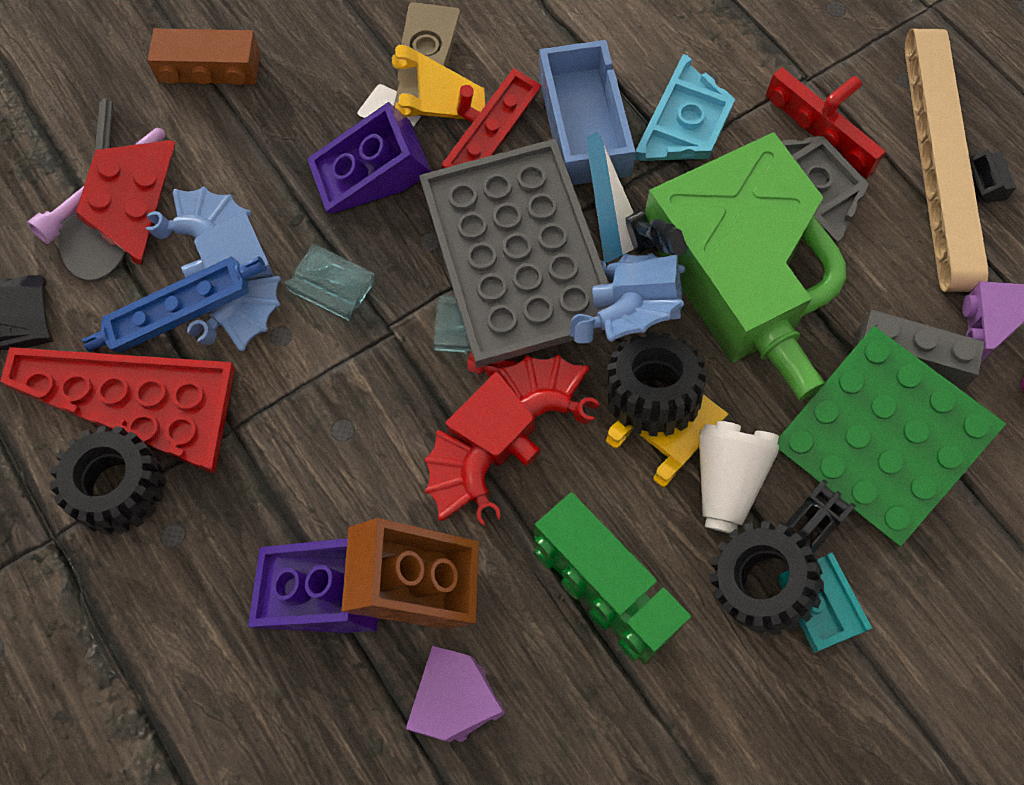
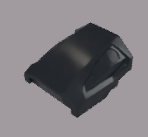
M42 275L0 279V350H9V347L28 348L53 342L46 320L43 286H46V280Z

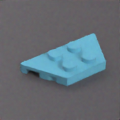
M682 55L635 152L634 159L637 161L709 159L733 108L735 99L725 89L718 87L715 80L706 72L701 75L692 67V59L688 55Z

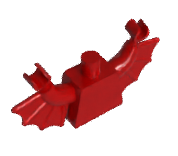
M527 355L514 366L499 367L498 373L495 372L445 422L448 434L441 430L435 432V446L424 459L430 472L428 487L425 488V493L430 494L435 500L438 507L439 521H444L471 500L476 501L478 504L476 517L482 525L486 526L481 518V511L484 507H492L495 510L497 519H500V509L494 503H490L487 498L489 491L485 483V475L492 463L497 466L502 465L511 454L526 467L529 466L539 456L541 449L528 437L535 430V419L546 412L556 411L567 414L568 411L572 412L576 421L581 424L590 423L595 419L593 416L586 415L582 407L587 406L591 409H597L600 404L596 399L587 397L579 403L571 400V396L589 371L588 365H572L563 360L561 355L544 360Z

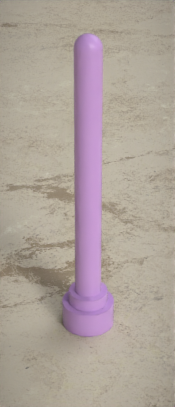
M155 128L135 145L163 141L165 132L161 128ZM84 186L51 213L49 211L43 214L37 213L27 221L30 230L41 241L49 244L60 235L61 223L76 212Z

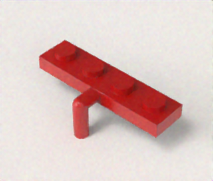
M783 67L772 75L766 97L771 100L773 105L781 108L800 127L806 129L813 136H824L865 179L876 171L886 151L837 112L839 105L861 88L862 82L857 76H852L831 93L826 101H823Z
M513 68L481 112L471 107L474 89L470 85L461 86L456 111L459 116L472 124L443 161L441 169L495 155L538 96L542 85Z

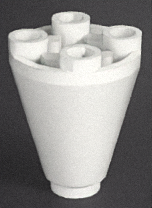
M717 421L716 425L705 424L704 428L700 430L699 435L702 515L706 518L705 528L731 533L733 530H737L738 525H743L778 454L779 445L777 443L779 436L765 431H755L754 435L741 433L740 425Z

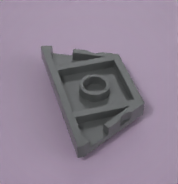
M824 136L809 137L802 141L795 139L781 141L823 196L815 217L838 246L869 183Z

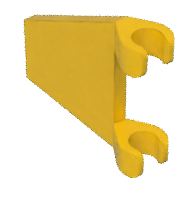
M398 45L396 47L395 54L392 56V65L395 69L417 67L419 98L411 94L402 93L398 98L399 102L395 105V108L404 116L425 115L464 119L456 111L460 88L463 85H470L474 89L471 107L479 112L485 107L484 88L409 46Z
M703 394L701 409L698 410L696 419L693 422L688 421V427L682 431L674 428V434L665 436L664 432H658L657 437L649 436V432L642 430L639 435L668 457L658 467L653 480L661 487H666L699 449L700 430L704 428L705 424L716 425L717 421H724L728 413ZM618 420L609 429L606 442L615 449L619 448L633 431V426L628 425L625 427Z

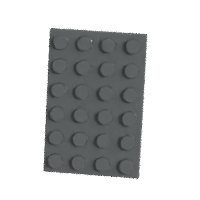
M556 138L419 175L476 368L573 341L574 337L570 336V324L575 315L584 314L596 317L597 312L607 308H595L593 286L609 283ZM594 328L593 335L605 331H602L600 328Z

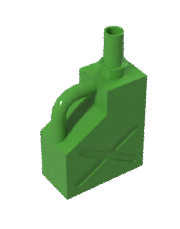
M775 132L650 189L645 215L649 223L652 219L657 218L675 225L676 228L682 231L686 243V251L682 255L677 256L678 264L685 266V272L680 273L682 290L731 364L758 351L761 359H770L797 399L803 401L816 394L826 383L797 342L800 333L795 328L803 316L826 305L840 294L846 281V262L837 245L815 217L823 196ZM803 239L819 259L824 269L821 281L807 290L804 289L788 266ZM654 247L660 258L671 256L670 254L659 250L657 247Z

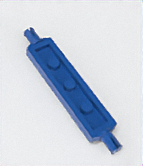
M232 256L103 316L101 331L83 338L82 342L85 343L83 345L88 352H93L104 345H107L117 353L124 352L249 294L247 279L263 271L265 272L267 270L264 266L265 263L260 256L242 265Z

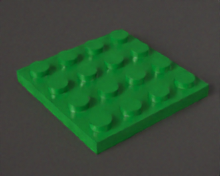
M873 326L825 382L826 385L818 390L780 435L777 444L781 453L819 483L825 479L828 482L826 486L834 493L837 491L842 493L841 499L849 505L851 502L856 505L853 509L856 513L901 547L1006 423L877 327Z

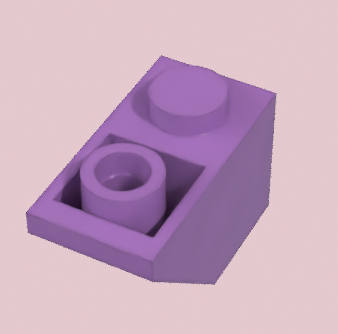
M980 281L970 294L965 296L962 312L967 317L968 322L966 337L984 341L981 362L1024 323V284Z

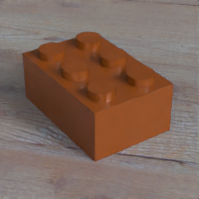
M375 518L348 527L341 612L441 629L476 624L479 541L381 518Z

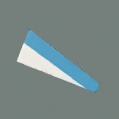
M597 131L587 136L586 142L604 262L608 263L634 249L625 218L634 212L601 136Z

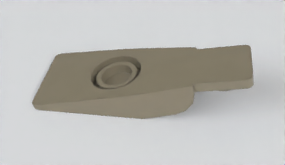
M411 2L408 6L401 45L409 46L448 68L460 16L459 8ZM417 67L398 69V90L394 107L399 102L398 98L402 93L411 94L419 98Z

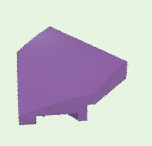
M432 646L406 729L446 742H451L454 739L463 742L467 739L469 733L491 719L497 720L506 712L501 702L495 697L485 676V669L477 664L475 658Z

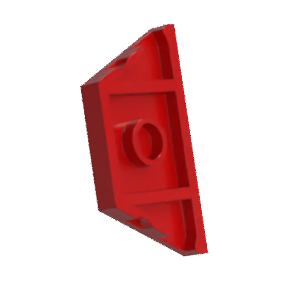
M167 140L95 150L76 210L79 220L91 229L98 230L102 238L113 246L116 244L131 256L133 262L139 265L143 263L151 235L146 230V227H153V223L147 218V215L158 210L175 151V141Z

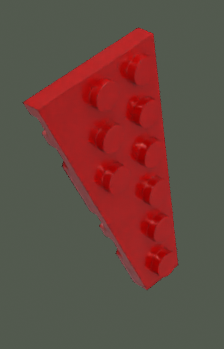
M9 347L0 382L11 390L98 426H108L111 430L115 426L122 427L128 433L131 431L136 434L148 447L215 474L235 367L232 362Z

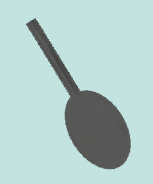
M106 98L99 101L95 150L110 148L114 103ZM76 212L61 223L62 228L59 230L60 254L65 266L75 277L83 281L95 282L108 277L120 266L126 256V252L116 244L113 246L102 238L98 230L91 229L77 218Z

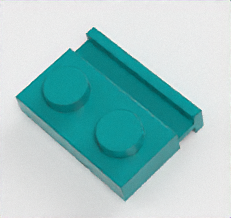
M833 553L817 559L823 572L821 579L824 582V592H819L818 595L822 600L819 608L812 607L810 613L813 617L807 623L804 619L799 621L814 654L872 628ZM790 570L776 577L782 590L787 585Z

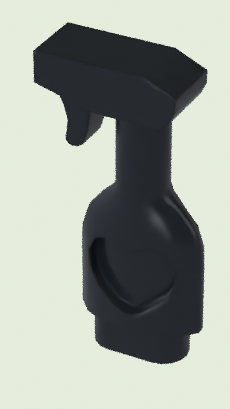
M642 210L625 218L626 227L636 253L640 254L654 247L670 255L677 256L682 255L686 251L683 233L675 225L657 218L652 219L649 223Z

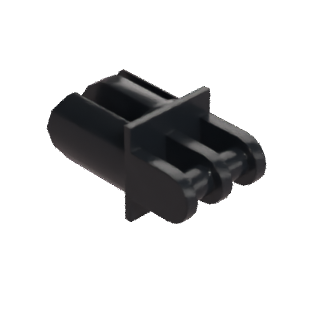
M825 479L784 524V526L791 530L801 520L800 518L806 514L810 520L798 533L803 539L816 526L822 528V532L809 545L813 553L818 550L856 506L852 502L849 505L841 499L842 493L839 491L834 493L826 486L828 482ZM817 494L827 502L826 505L816 498ZM831 506L841 513L839 517L829 509Z

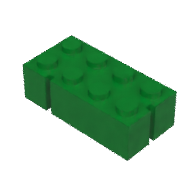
M572 492L534 524L535 536L533 546L536 549L533 551L535 557L546 569L549 570L553 567L563 577L560 582L574 599L577 600L581 597L592 608L589 614L603 630L610 628L621 639L617 644L632 661L635 662L639 659L645 665L690 619L691 615L664 587L651 599L645 594L657 580Z

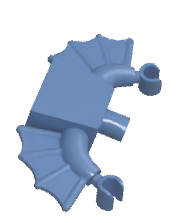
M206 187L188 192L174 189L173 198L177 217L173 221H168L160 212H150L147 218L156 225L146 227V230L157 239L162 240L170 236L172 231H175L176 234L189 235L195 238L194 243L201 259L181 266L185 278L231 256L239 261L241 265L258 256L265 263L264 266L267 268L265 272L263 271L247 279L249 294L214 309L210 314L211 318L207 322L195 320L187 328V333L193 337L198 336L204 330L203 335L198 338L197 342L203 345H210L216 340V328L218 326L224 327L238 350L245 351L246 346L253 337L262 332H267V320L272 312L280 306V302L277 299V288L281 278L280 276H274L248 219L251 211L238 206L231 194L217 195L208 191Z
M625 253L619 262L611 263L607 267L606 263L601 261L607 279L613 283L593 286V301L595 308H607L597 312L596 317L584 314L575 315L570 324V336L574 337V341L577 343H589L593 341L594 328H600L606 332L607 340L613 342L624 335L638 332L645 333L646 329L656 323L671 319H681V308L684 306V302L682 300L680 273L685 272V266L678 264L677 255L660 258L656 257L653 253L639 256Z

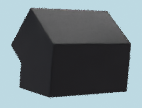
M987 149L970 157L972 174L986 203L1008 200L1017 187L1002 152L990 153Z

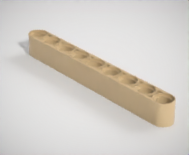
M910 29L905 41V58L939 285L944 292H971L980 281L988 282V265L949 36L946 29Z

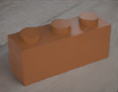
M154 28L147 61L157 82L168 84H256L260 50L253 30Z

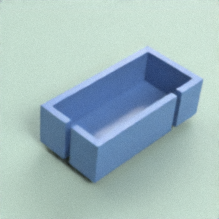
M600 40L539 49L538 77L540 85H542L541 90L553 139L556 138L572 185L592 182L586 137L597 131L601 136L618 178L630 177L636 151L614 69L612 70V60L607 41Z

